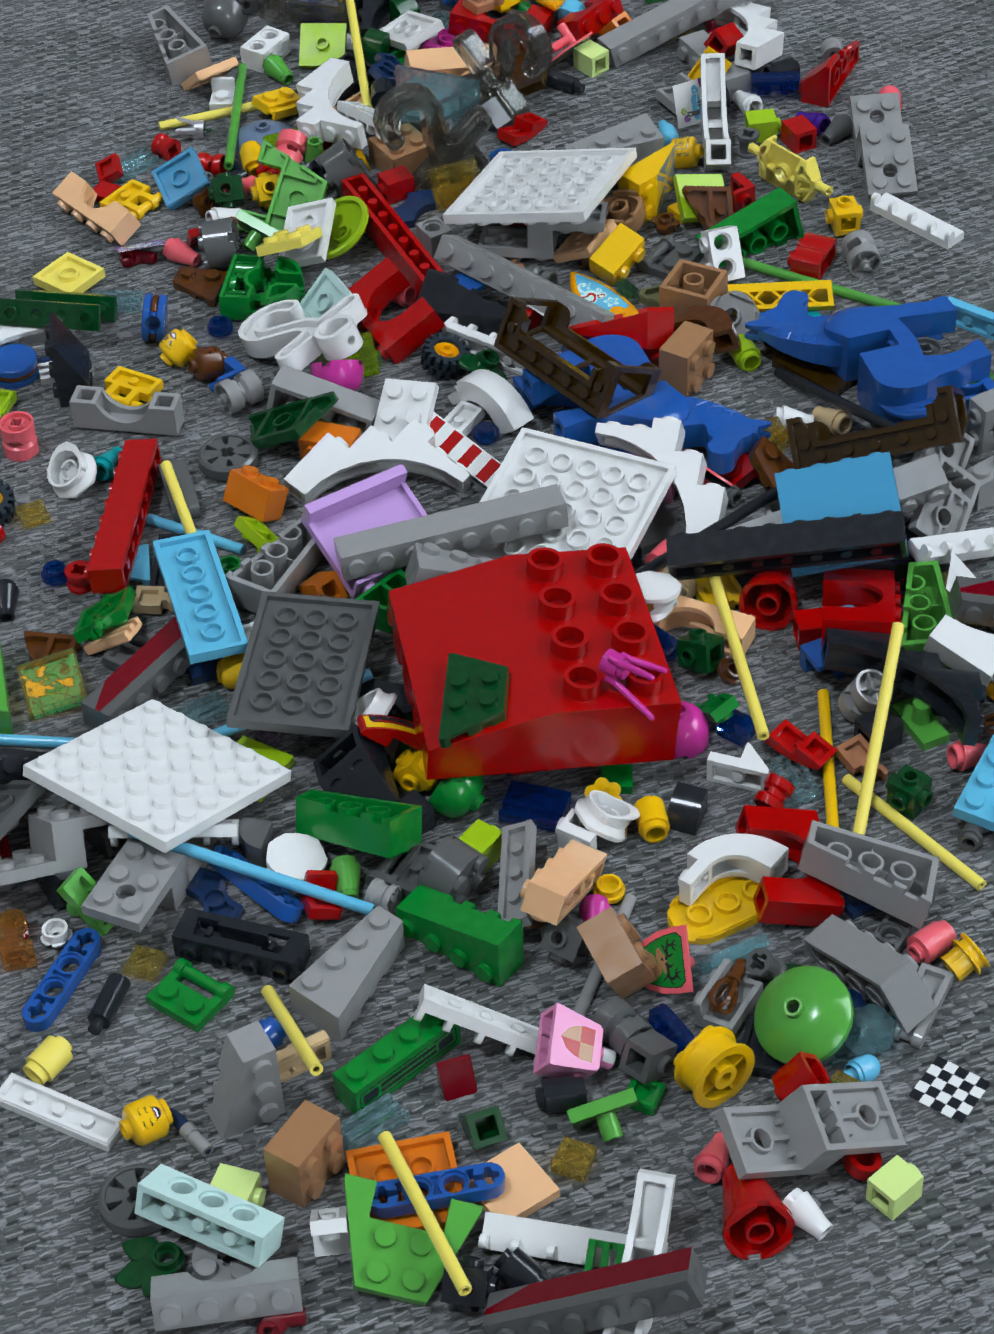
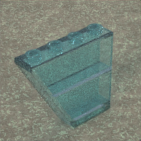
M399 64L395 65L396 117L439 125L480 103L479 79Z

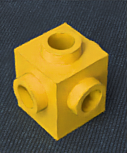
M264 172L258 174V177L254 179L253 186H250L252 201H257L258 207H265L266 210L269 209L280 173L272 175V172Z
M854 195L829 198V209H825V220L827 224L831 225L835 236H843L860 230L863 210L862 206L857 204Z
M411 747L397 757L395 761L397 766L392 773L393 778L408 793L414 789L417 792L423 790L428 792L438 783L439 779L426 780L422 748L419 751Z

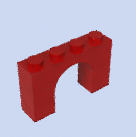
M459 0L450 12L448 33L489 44L497 43V46L511 49L512 42L520 40L521 49L525 51L533 47L531 41L532 34L540 31L542 42L545 40L552 29L554 11L532 4L522 18L513 21H501L486 16L488 12L475 15L462 5L463 0Z
M386 257L352 285L349 290L352 294H359L364 307L368 310L367 316L357 326L363 333L368 330L365 335L374 346L380 344L376 349L385 360L391 358L395 364H399L423 345L426 338H429L431 334L435 335L446 325L423 297L418 299L399 316L391 320L379 321L384 308L410 286V283L400 270Z
M842 568L823 572L821 646L826 628L891 634L892 624L894 622L901 623L900 581H895L894 570ZM845 605H853V606H855V607H842V606H845Z
M744 805L735 829L737 834L763 836L788 847V858L799 865L802 848L812 820L819 822L816 810ZM806 873L807 877L798 879L762 876L753 901L759 923L818 927L832 914L836 917L842 915L845 906L844 897L840 895L839 889Z

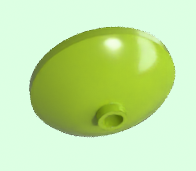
M344 196L334 200L336 208L326 260L345 254L363 236L368 224L369 211L367 205L359 197Z

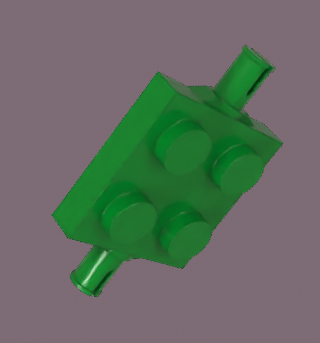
M131 585L116 593H105L102 600L81 612L72 634L78 644L87 639L89 641L99 639L106 629L112 626L113 628H118L127 622L137 595Z

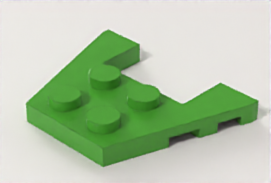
M263 141L257 160L258 164L281 170L267 215L244 209L242 211L280 231L284 230L288 207L324 199L328 182L304 165H300L291 159L283 151L281 152L273 147L268 141ZM237 223L239 233H249V231L241 228Z
M345 1174L343 1184L346 1197V1215L349 1228L354 1290L426 1306L442 1280L444 1265L427 1232L370 1218L369 1215L377 1181ZM451 1199L443 1233L455 1255L480 1217L483 1206Z

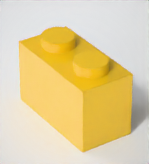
M620 223L589 258L590 272L612 286L617 285L620 280L624 281L630 273V268L635 263H639L646 254L645 238Z

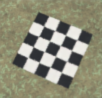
M937 1056L908 1097L962 1124L991 1082Z

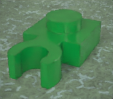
M713 693L708 694L707 701L695 704L702 710L707 720L713 723L725 722L733 715L732 711L740 706L734 695L720 693L717 697Z

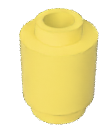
M47 1036L26 1058V1064L23 1066L24 1073L30 1080L40 1085H44L47 1081L51 1082L73 1059L71 1044L62 1036Z

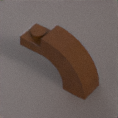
M709 305L688 307L687 314L674 317V332L684 321L713 329L714 351L716 354L741 349L740 337L729 314L719 307Z

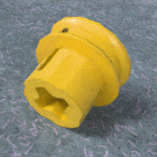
M964 932L960 934V939L952 940L954 948L940 958L945 968L949 972L954 973V978L958 982L973 971L980 975L983 967H990L982 951Z

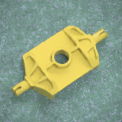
M776 135L766 139L760 146L754 142L749 144L747 151L757 156L759 176L766 182L778 188L781 187L804 204L814 199L817 192L824 194L826 197L833 193V187L828 186L821 180L816 157L812 156L807 160L777 144Z

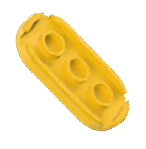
M725 877L713 882L691 906L681 903L679 895H677L671 901L667 911L668 928L687 925L688 943L707 945L755 925L759 921L753 897L759 884L744 877Z

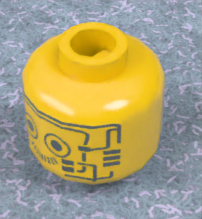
M695 137L674 138L670 142L675 145V169L698 166L700 158L704 156L702 144H698Z

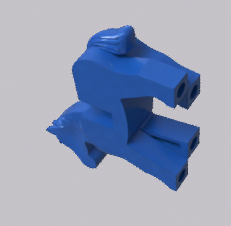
M793 290L786 292L776 307L763 313L760 312L758 320L745 323V328L752 330L745 333L746 339L764 341L773 348L800 360L828 366L846 382L858 380L857 399L861 406L894 423L927 417L925 405L931 404L936 399L938 387L952 385L963 390L967 412L970 397L994 388V382L990 378L992 354L980 339L972 341L966 347L953 353L923 355L916 338L928 337L939 341L942 340L943 333L955 332L957 309L946 295L926 302L891 306L850 307L832 315L810 316L808 313L807 293ZM980 380V381L977 382V383L969 384V383H971V382Z
M602 335L588 339L589 342L623 365L640 366L645 362L651 363L638 342L632 338L622 335ZM563 345L561 347L562 353H558L559 356L574 366L585 361ZM590 365L581 371L590 376L592 369L596 367ZM526 368L522 369L523 375L513 377V387L521 395L530 411L545 405L580 407ZM665 380L657 382L651 396L606 418H596L582 407L554 412V435L632 454L619 448L600 445L595 434L597 423L614 421L621 425L633 426L634 424H643L652 428L654 418L671 416L682 421L685 430L682 449L698 446L705 447L707 468L717 474H725L735 468L742 454L753 449L757 440L763 436L767 439L771 437L770 432L764 431L771 427V421L750 419L723 405L700 398L684 396ZM618 383L609 408L636 395Z

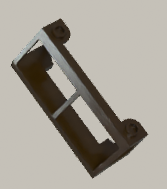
M511 296L494 347L596 418H606L653 394L662 371L660 368L649 362H645L640 366L623 365L568 328L571 320L570 311L558 300ZM526 306H547L541 324L528 331L531 320L527 316ZM544 332L585 361L574 366L531 336ZM590 365H593L596 368L592 369L590 376L581 371L582 369ZM618 383L636 395L609 408Z
M952 385L938 387L936 399L931 404L925 405L927 417L899 422L895 426L875 427L831 436L829 427L823 422L804 423L802 417L786 419L794 469L810 467L816 463L838 462L843 458L864 457L874 452H890V456H896L963 442L969 419L964 391Z

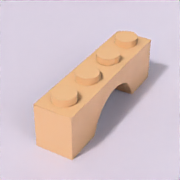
M72 171L52 192L59 200L56 204L66 213L72 211L71 215L80 223H83L85 220V224L93 232L101 231L100 235L109 243L115 241L121 246L124 245L141 226V223L135 216L116 201L104 207L94 208L98 194L84 179Z
M679 595L676 598L678 599V604L674 606L670 614L663 620L653 623L659 636L668 630L679 627L702 628L708 633L724 636V654L732 656L717 605ZM731 610L744 654H746L755 638L756 617Z

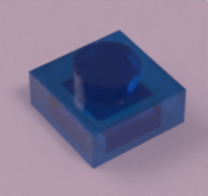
M734 709L732 711L733 715L717 726V735L743 747L756 734L751 716Z

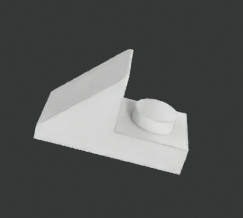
M747 742L741 758L710 751L707 758L708 781L755 792L764 790V780L769 774V769L750 743Z
M346 1206L311 1210L310 1230L311 1236H313L315 1257L350 1253Z

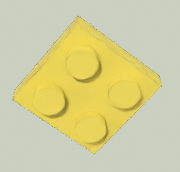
M310 224L296 227V230L288 232V229L274 232L272 236L263 238L264 243L255 247L257 255L261 257L304 247L323 236L321 227L311 228Z
M66 252L35 274L33 281L34 285L47 291L83 293L106 276L104 268Z

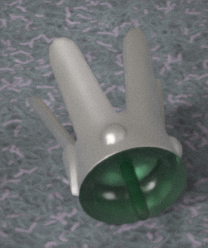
M177 117L178 121L194 126L176 129V134L193 135L177 139L179 141L190 138L201 140L205 138L206 131H212V129H206L205 120L199 119L194 121Z

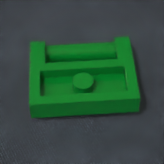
M179 958L174 963L172 971L145 997L148 1005L198 1033L233 998L235 987L227 982H218L192 967L190 961ZM186 978L211 992L214 996L208 999L180 982Z

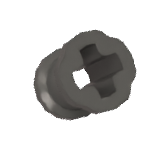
M749 127L739 130L737 133V138L739 139L737 155L744 159L756 157L754 154L749 153L747 148L752 142L756 144V140L759 137L758 130Z
M755 948L747 955L745 964L747 972L754 977L759 976L765 985H768L779 974L787 971L786 963L781 958L773 957L772 953L766 948ZM757 957L764 959V962L760 961ZM771 972L775 977L770 976L768 973Z

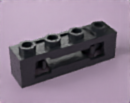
M186 907L172 934L174 952L177 957L184 958L190 962L195 960L208 963L219 969L225 967L238 970L249 976L260 975L269 977L279 983H292L303 973L311 956L308 934ZM199 921L217 924L219 931L213 930L212 926H208V928L200 927ZM269 937L286 940L287 943L285 946L278 945L274 940L269 943Z

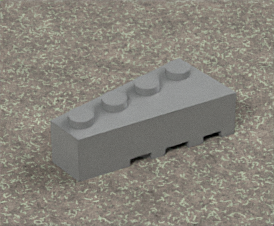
M282 364L271 383L267 409L334 391L339 399L338 402L318 421L361 428L362 435L370 426H374L380 400Z

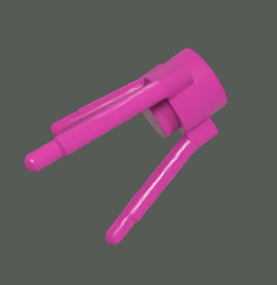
M608 649L599 663V671L606 674L604 681L613 685L642 714L653 721L655 716L618 679L624 680L630 672L650 681L655 679L653 674L634 665L663 674L667 673V668L632 657L625 652L619 653L614 649Z

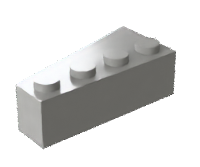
M168 5L147 14L154 39L172 86L184 82L195 72L212 66L207 45Z
M645 113L564 146V149L636 148L637 158L630 165L632 166L664 147V137L648 114Z
M301 518L279 533V538L276 541L264 544L260 548V553L251 559L247 557L240 562V567L234 572L228 571L225 574L236 606L257 613L263 591L295 594L298 590L297 586L306 580L323 558V553L301 522Z
M415 542L405 571L406 584L417 583L493 559L468 556L467 553L461 550L448 551L440 549L436 544L429 542L424 544Z
M812 820L802 848L798 869L921 929L932 903L939 857Z
M379 905L288 985L292 1010L321 1030H325L327 1034L339 1042H342L347 1035V1029L360 1015L364 1003L368 997L373 995L377 989L378 982L383 975H386L404 948L403 920Z
M832 914L803 939L818 964L836 975L844 984L848 982L862 999L870 998L878 1006V1011L885 1017L889 1018L893 1014L898 1021L899 1028L904 1032L909 1033L937 1008L917 973L919 966L916 961L907 953L903 955L898 953L888 942L881 943L869 931L862 932L850 920L843 921Z

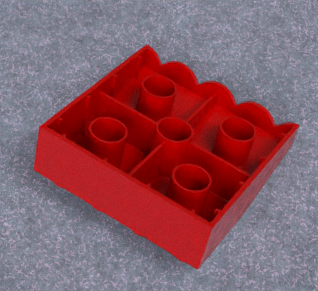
M600 543L592 545L588 550L561 552L548 547H540L531 550L528 554L507 555L388 592L387 620L389 626H393L396 657L399 665H402L405 694L408 704L412 705L415 735L418 745L422 746L426 780L674 760L682 703L626 547L618 548L611 544ZM608 649H614L619 653L625 652L632 657L667 668V673L663 674L634 665L653 674L655 679L650 681L632 672L624 680L618 679L655 716L653 721L642 714L613 685L604 681L606 674L599 671V663ZM455 653L507 666L510 673L506 720L495 726L486 727L481 732L470 737L467 732L450 739L451 746L441 748L439 731L448 654Z

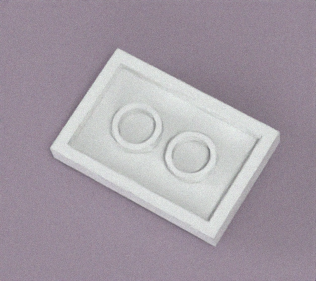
M408 10L379 30L390 34V46L406 51L417 50L421 43L435 38L438 32L445 27L440 19Z
M332 197L288 207L284 229H288V232L296 230V227L310 224L311 228L320 226L323 236L304 247L279 252L278 256L292 259L300 267L326 262L336 202Z
M385 379L373 427L378 431L380 429L385 431L393 441L413 418L419 423H426L430 426L439 386L433 382Z

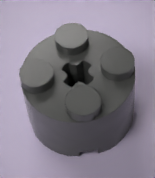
M344 138L337 141L315 158L320 168L326 170V173L323 175L331 186L336 184V189L342 197V179L362 173L368 179L371 178V173L364 161L358 158L355 154V149Z
M227 217L198 223L200 233L198 245L200 251H205V269H216L219 271L229 269L233 254H243L239 248L241 241L235 219Z
M447 836L428 855L427 860L431 863L427 871L420 870L417 886L421 884L449 894L456 903L462 904L465 900L468 901V896L473 891L479 893L485 887L488 877L484 873L489 863V858L455 836L453 838Z

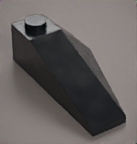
M430 268L427 270L418 299L423 297L443 322H446L453 316L458 318L457 324L465 327L474 324L477 326L478 332L488 336L492 332L498 334L507 309L496 301L490 303L480 297V292L474 288L469 290L458 283L459 279L453 275Z

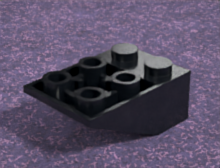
M50 313L49 324H45L47 340L45 342L46 357H50L52 361L49 362L50 378H54L56 381L53 383L54 398H59L61 408L70 407L69 401L77 385L93 386L92 371L90 372L92 370L90 353L54 313Z
M356 724L313 761L317 779L323 791L401 803L384 746L361 735Z

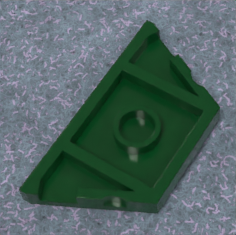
M334 391L250 414L249 420L252 423L250 426V432L252 433L250 438L252 444L257 449L265 447L273 448L279 443L287 441H297L338 402V397Z
M455 653L448 654L439 731L441 748L451 746L450 739L467 732L468 736L471 737L486 727L495 726L506 720L510 673L507 666Z

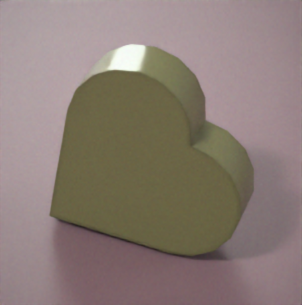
M661 284L653 288L641 289L639 291V302L646 306L659 307V286Z

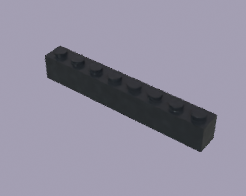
M893 510L866 515L858 513L838 518L825 517L820 520H796L792 523H767L763 526L755 527L738 526L727 530L710 529L690 534L681 532L676 535L666 536L667 567L669 574L677 580L907 557L903 511Z

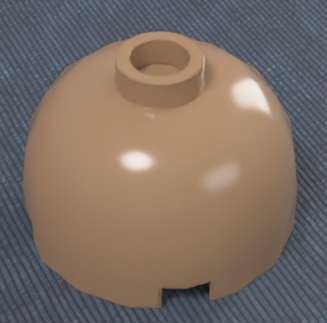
M619 189L612 191L613 196L607 199L604 197L601 202H608L606 220L613 219L617 226L622 223L634 232H637L642 227L646 211L643 199L639 197L638 192L631 189Z

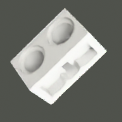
M265 26L240 47L242 63L246 64L248 69L264 73L262 64L267 56L274 54L284 58L291 52L289 33Z
M729 225L700 231L699 247L701 252L704 253V265L718 268L719 264L725 261L728 281L744 278L745 271L737 226ZM718 235L723 240L722 246L719 249L714 245V240Z

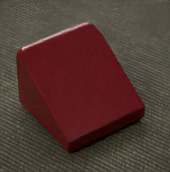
M469 1054L436 1063L438 1085L446 1101L477 1092V1084Z

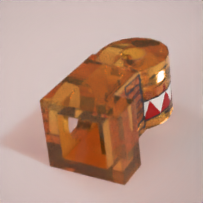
M8 909L0 914V955L4 972L37 967L32 938L28 939L30 932L26 916L19 909Z

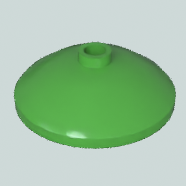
M800 966L789 969L775 977L765 987L758 999L754 1014L756 1036L764 1050L783 1064L789 1062L800 1051L815 1054L822 1062L832 1056L847 1039L853 1023V1001L845 984L830 971L816 966ZM795 1004H799L798 1010L791 1013L792 1007Z

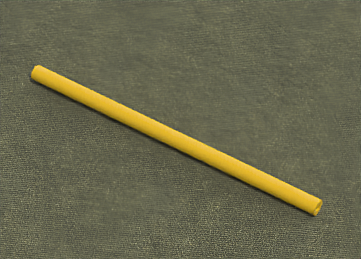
M820 689L817 692L820 736L833 746L830 695L827 689ZM833 756L822 767L826 824L839 828Z

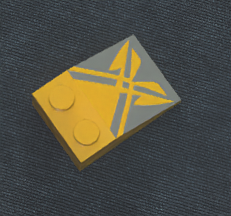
M670 143L630 166L618 180V190H635L638 192L639 197H642L646 211L644 223L658 215L674 187L675 145Z

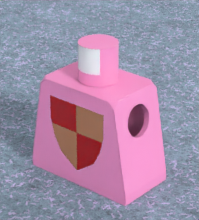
M556 1003L540 1015L533 1074L547 1077L573 1074L575 1078L582 1076L585 1080L597 1073L599 1067L610 1070L614 1065L616 1052L602 1046L603 1028L601 1025L562 1004Z

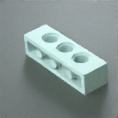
M160 1164L140 1181L137 1187L134 1214L256 1268H259L281 1246L285 1217L166 1165Z

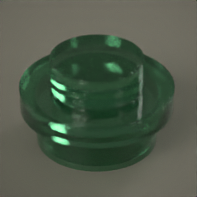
M623 277L619 282H615V285L618 287L616 292L620 296L625 297L627 300L630 297L636 299V293L639 289Z

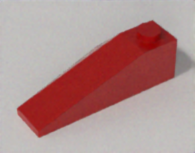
M853 41L809 71L805 79H802L799 84L798 92L801 94L802 103L829 107L859 61L860 41Z
M674 306L646 307L638 309V314L624 317L621 313L614 315V319L601 323L599 320H592L571 325L568 328L586 340L602 335H622L632 338L638 342L650 362L655 366H659V349L674 333Z

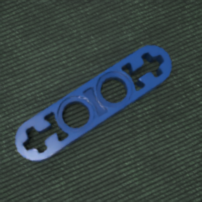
M217 845L213 848L215 852L251 863L232 848L223 845ZM209 863L212 868L278 919L288 923H297L305 906L285 888Z
M83 928L76 931L22 1009L23 1022L28 1030L40 1032L48 1029L53 1024L101 952V939L96 930ZM68 964L79 965L73 972L62 971L63 967ZM58 987L63 989L57 996L46 995V992L51 988Z
M493 1162L413 1175L419 1187L428 1191L425 1199L431 1210L449 1207L451 1199L468 1203L499 1197L505 1190V1172L500 1165ZM491 1177L494 1183L487 1184L485 1178ZM399 1178L377 1182L370 1211L374 1217L391 1218L416 1213ZM472 1179L475 1188H470V1180ZM453 1181L460 1182L464 1186L462 1190L456 1193L448 1192L444 1187ZM402 1192L403 1201H399L398 1193ZM386 1196L387 1203L381 1204L379 1197Z

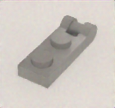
M923 962L917 973L937 1008L916 1026V1029H912L909 1033L899 1028L898 1021L894 1017L888 1032V1038L895 1041L902 1039L911 1042L910 1046L920 1050L954 978V973Z

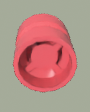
M282 129L277 137L276 149L281 152L283 151L297 163H301L306 153L308 138L298 130Z
M15 411L1 417L0 436L5 456L11 461L17 462L27 461L36 456L39 452V444L34 419L31 414Z

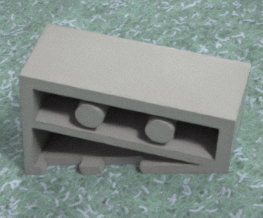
M259 1021L226 1034L218 1067L221 1070L219 1079L214 1081L212 1091L214 1092L213 1102L207 1106L206 1110L222 1140L263 1122H272L279 1115L285 1113L276 1049Z

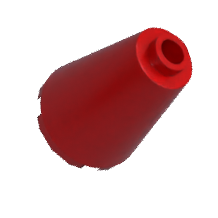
M791 569L757 572L742 589L739 597V609L741 613L756 617V628L774 631L786 627L793 619V611L798 609V599Z
M729 1165L722 1176V1235L726 1247L731 1254L744 1260H749L748 1255L761 1253V1260L767 1259L783 1251L793 1238L792 1230L795 1227V1221L792 1213L765 1178L739 1180L734 1165Z

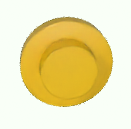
M604 874L595 882L593 894L603 895L608 899L609 904H614L624 898L625 885L619 876Z

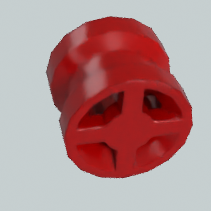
M159 133L151 143V152L169 161L180 154L181 143L175 138Z
M73 561L65 567L64 572L68 580L67 587L73 594L83 595L92 591L90 582H86L84 575L85 566L89 565L88 561Z

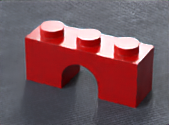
M587 0L584 2L585 10L570 12L559 20L557 25L564 22L577 41L591 31L593 32L591 37L595 35L611 20L624 12L620 0Z

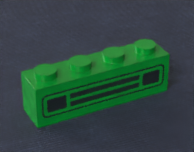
M425 1013L423 1019L419 1022L414 1020V1016H412L333 1073L336 1099L359 1118L460 1044V1026L453 1024L448 1033L442 1030L445 1020Z

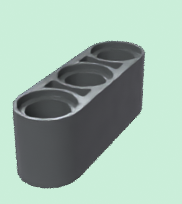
M185 459L171 461L192 519L201 517L199 501ZM157 464L160 482L166 501H168L167 504L173 518L172 520L180 522L181 520L161 466Z

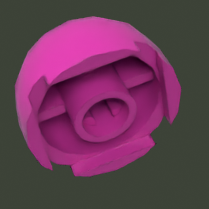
M330 360L329 363H326V366H322V362L310 364V374L357 391L361 387L364 377L363 360Z
M681 701L675 760H677V757L687 756V759L693 758L702 753L709 744V723L706 716L695 704Z

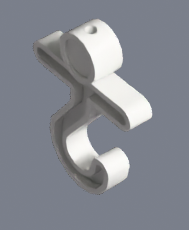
M357 293L345 296L320 318L306 317L298 300H283L267 305L250 315L241 324L238 334L249 356L254 358L275 356L280 368L283 364L302 371L322 353L328 361L342 360L356 353L363 345L362 337L356 325L367 316V311Z

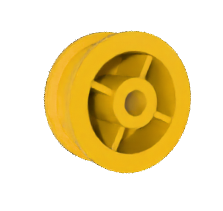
M709 1025L675 1057L673 1062L675 1066V1082L681 1089L692 1091L693 1098L700 1107L715 1108L735 1096L746 1084L753 1071L755 1063L754 1052L749 1046L736 1043L735 1035L729 1028Z

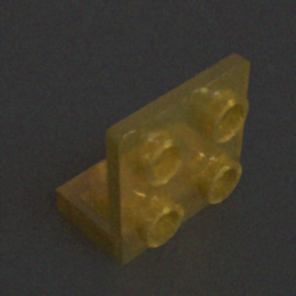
M475 158L428 170L437 211L447 210L479 175Z

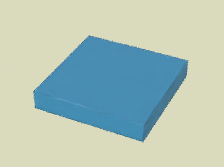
M193 147L188 148L151 171L164 202L170 211L193 199L194 195L203 192L208 186H212Z

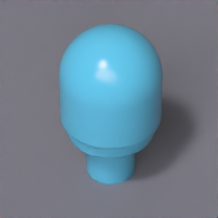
M666 120L658 122V130L664 137V146L669 145L672 139L679 138L675 126L667 123Z
M862 1054L848 1061L844 1071L836 1075V1082L873 1081L880 1073V1063L875 1056Z

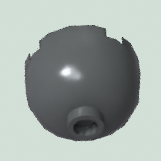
M207 0L202 10V23L213 38L229 40L235 38L243 31L248 22V16H244L242 13L244 8L235 0Z

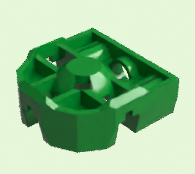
M233 254L219 295L221 319L245 321L256 312V306L263 308L283 300H298L300 303L305 297L306 291L303 273L298 263L285 256H278L274 271H271L270 267L265 266L264 256ZM240 282H244L245 290H240ZM264 289V292L256 293L257 290Z

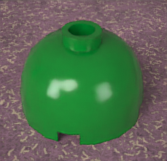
M484 775L445 778L439 782L428 802L434 806L436 813L448 818L462 817L469 810L476 812L486 798L481 794L485 785Z

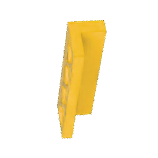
M832 280L727 284V294L728 291L745 293L754 301L762 313L776 307L782 296L786 292L793 290L807 293L808 311L834 310Z

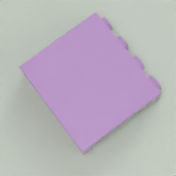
M399 464L304 505L301 522L333 570L337 572L352 599L359 597L396 569L344 581L337 562L333 538L428 515L405 482L408 471L403 464ZM407 566L401 567L400 569H402L405 572Z

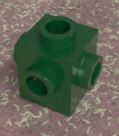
M226 172L217 174L216 178H212V186H208L210 201H215L216 207L236 208V204L245 203L241 174L231 176V173Z
M702 628L689 630V633L677 639L678 667L689 669L695 674H708L717 669L719 661L725 657L724 636L708 633Z
M907 764L897 773H892L886 782V803L912 821L932 801V777Z

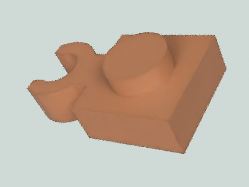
M463 0L462 5L475 15L494 10L495 6L504 4V0Z
M859 733L835 747L838 750L835 754L836 757L852 775L859 772L864 774L869 748L868 741ZM879 763L876 775L884 781L887 779L888 770Z

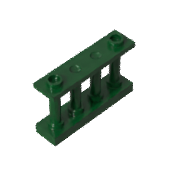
M17 289L15 290V299L0 298V325L45 328V324H49V314L54 313L68 329L101 331V322L117 321V295Z

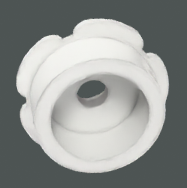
M53 918L43 924L40 939L45 946L51 945L53 948H60L66 944V941H69L73 933L72 929L68 928L65 920Z

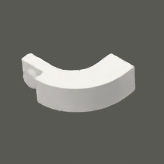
M474 370L457 381V385L454 386L456 391L447 396L453 405L458 404L461 400L473 401L479 404L490 415L500 434L513 432L534 419L527 404L517 390L503 377L489 370Z
M727 834L706 840L687 853V868L683 870L678 879L679 901L691 906L713 882L725 877H744L758 884L762 876L781 878L788 870L789 848L769 838L753 834Z

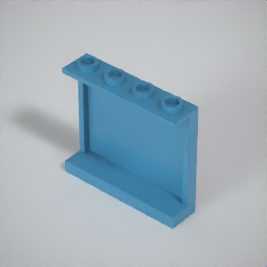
M874 452L864 457L843 458L838 462L827 464L816 463L810 467L786 469L774 474L783 523H792L796 520H820L825 517H847L858 513L865 515L875 514L886 510L901 511L890 452ZM906 538L907 556H909V550H908V544H907V538ZM896 558L792 568L791 571L794 578Z

